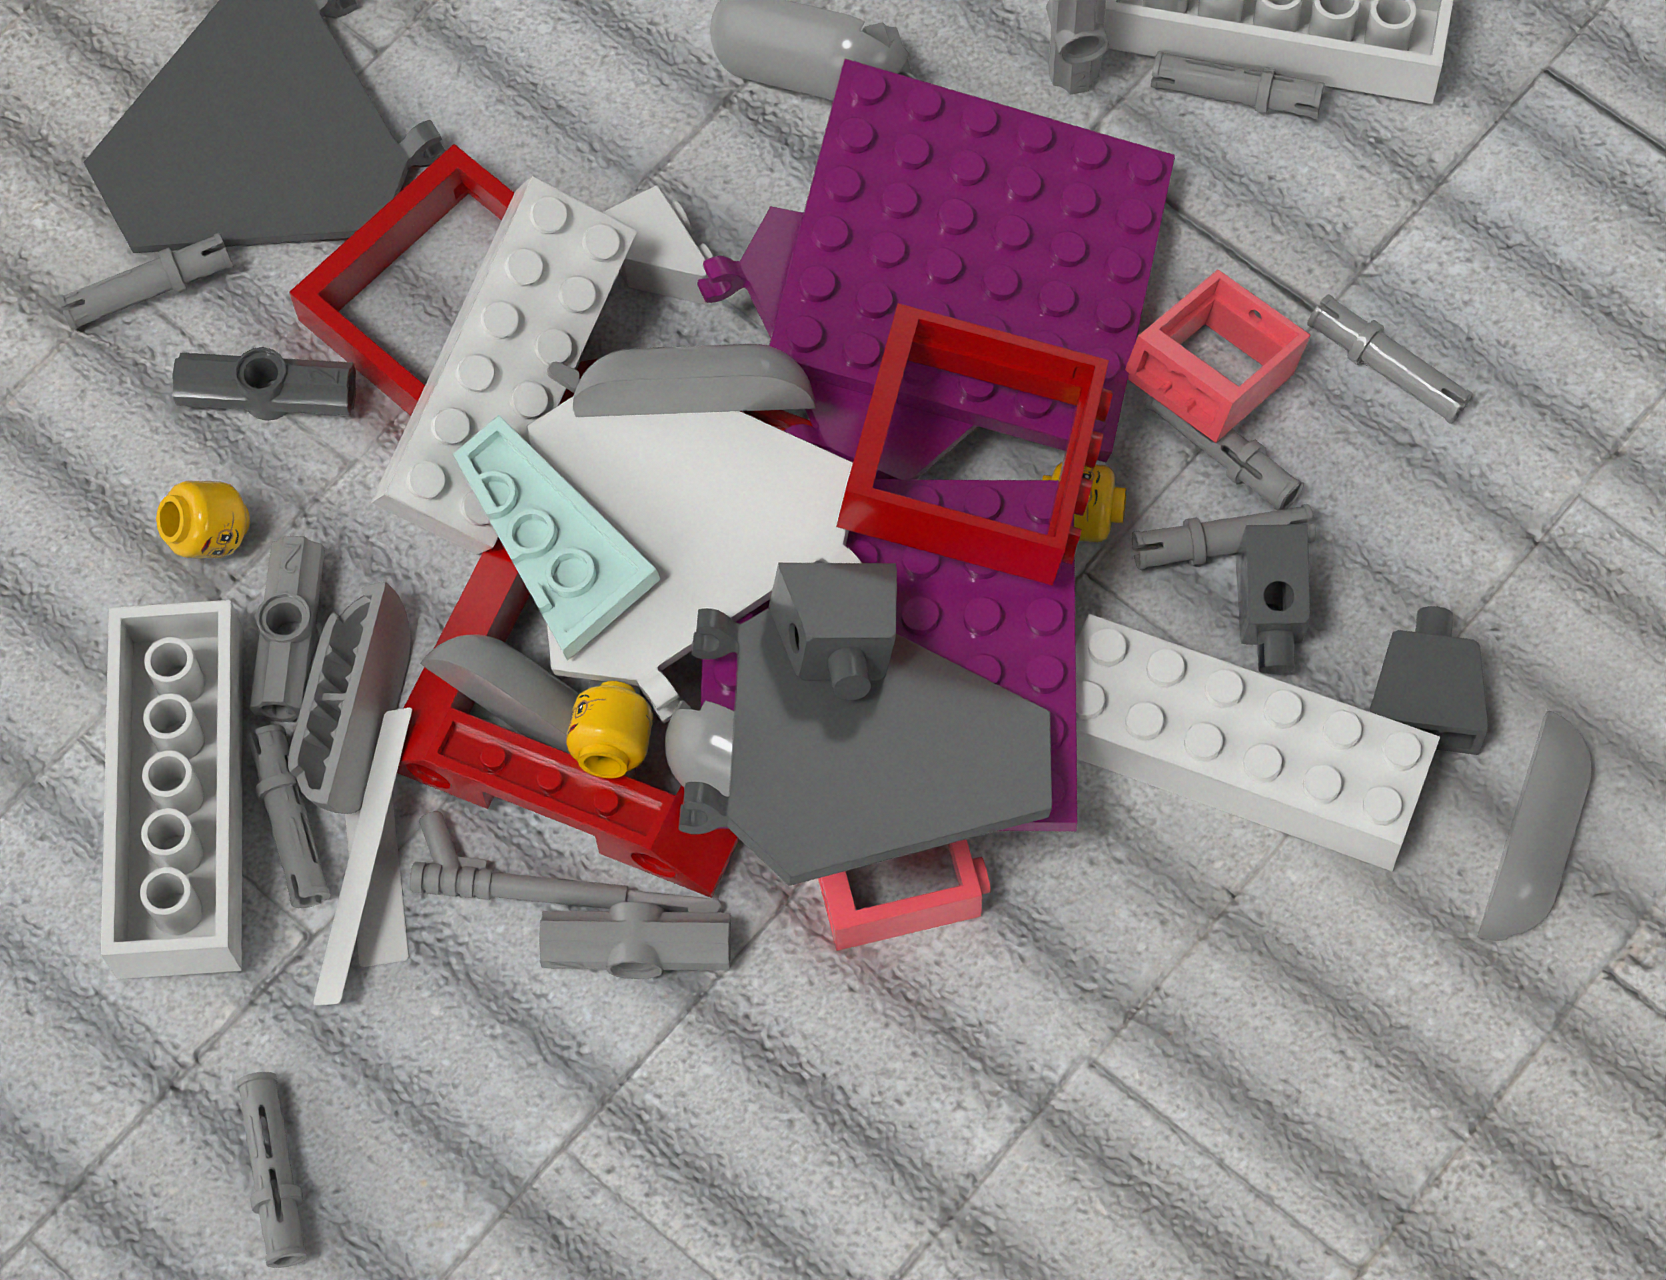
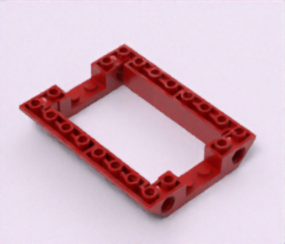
M598 359L581 361L576 369L579 372V379ZM566 389L558 406L573 397L574 393ZM784 410L740 411L782 431L799 424L812 426L810 420ZM499 537L492 549L482 553L434 648L449 639L474 634L494 637L506 643L530 593ZM423 668L404 708H412V713L397 770L398 774L486 809L489 808L494 796L595 836L599 854L707 897H713L739 838L730 829H715L703 834H689L680 831V808L684 802V787L682 785L675 796L625 775L617 778L593 776L585 772L571 754L469 715L475 701L427 668Z

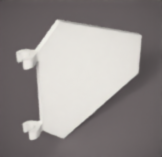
M573 396L528 425L529 444L656 568L660 580L568 661L547 625L551 669L554 675L605 682L620 681L628 685L639 686L660 720L666 723L671 719L673 712L679 704L677 699L679 696L661 671L692 651L693 634L696 632L699 609L711 608L719 610L736 622L771 598L778 562L861 563L858 557L846 547L849 530L836 527L853 463L740 411L576 417L573 411Z

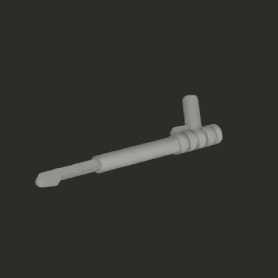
M429 812L419 819L434 863H430L429 866H427L426 862L413 863L410 873V890L415 893H423L426 890L427 894L440 895L443 892L445 896L456 897L460 894V897L474 898L476 895L478 899L485 900L496 897L610 909L611 906L623 902H647L656 904L669 911L721 912L720 902L713 898L629 890L626 885L496 873L493 869H487L488 865L485 859L457 856L441 812Z

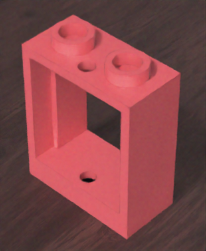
M1217 269L1138 335L1125 370L1129 373V381L1217 443L1293 376L1311 335ZM1254 310L1260 313L1261 318L1255 315ZM1203 325H1207L1263 366L1242 385L1237 386L1181 344Z
M967 839L950 843L948 847L959 886L859 910L855 909L846 871L818 878L836 951L981 917L982 895L991 893L989 877L982 856L972 859Z

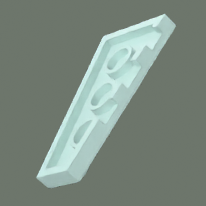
M499 415L453 453L461 471L567 661L660 580L656 568Z

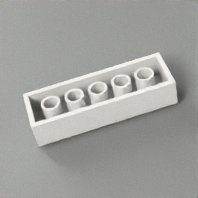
M1106 0L1104 29L1109 43L1108 49L1153 57H1156L1157 52L1160 51L1178 57L1263 72L1264 67L1275 69L1276 75L1325 83L1324 86L1433 104L1443 63L1453 0Z
M533 176L515 191L371 501L372 504L476 555L494 547L498 535L461 471L453 453L498 415L529 444L528 425L556 408L566 389L547 375L548 366L552 362H560L575 369L637 230Z
M231 600L109 608L101 956L116 979L241 971L244 629Z
M1089 613L1076 643L1077 759L1393 871L1440 736Z

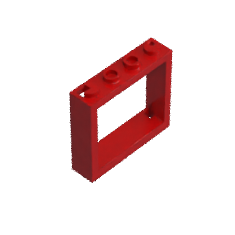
M455 144L448 148L289 291L298 320L344 360L353 362L358 372L410 416L425 385L340 314L339 311L468 194L502 221L514 192Z
M898 303L836 527L1053 586L1060 563L1064 562L1072 565L1076 547L1081 536L1082 529L1071 526L1073 514L1084 515L1093 480L1082 478L1084 466L1095 468L1104 433L1093 431L1095 420L1105 422L1113 396L1111 390L1103 388L1109 360ZM908 360L1076 406L1046 534L873 488Z

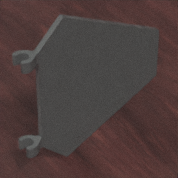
M219 0L83 162L133 253L159 252L166 248H170L171 251L180 250L210 238L216 233H220L225 247L349 238L401 192L409 167L414 165H431L445 152L440 142L442 138L431 120L421 122L413 127L400 143L395 141L323 20V17L326 16L341 17L351 13L358 7L355 0Z
M704 608L698 610L696 632L693 634L692 655L700 659L709 660L723 657L731 652L737 653L729 796L722 795L719 790L707 783H685L684 802L680 808V831L689 834H703L713 831L718 827H728L788 886L1049 817L1052 809L1050 711L898 634L895 635V642L886 676L878 681H870L871 689L864 697L852 701L841 700L833 693L831 680H802L795 675L769 608L742 624L734 622L728 615L716 609Z

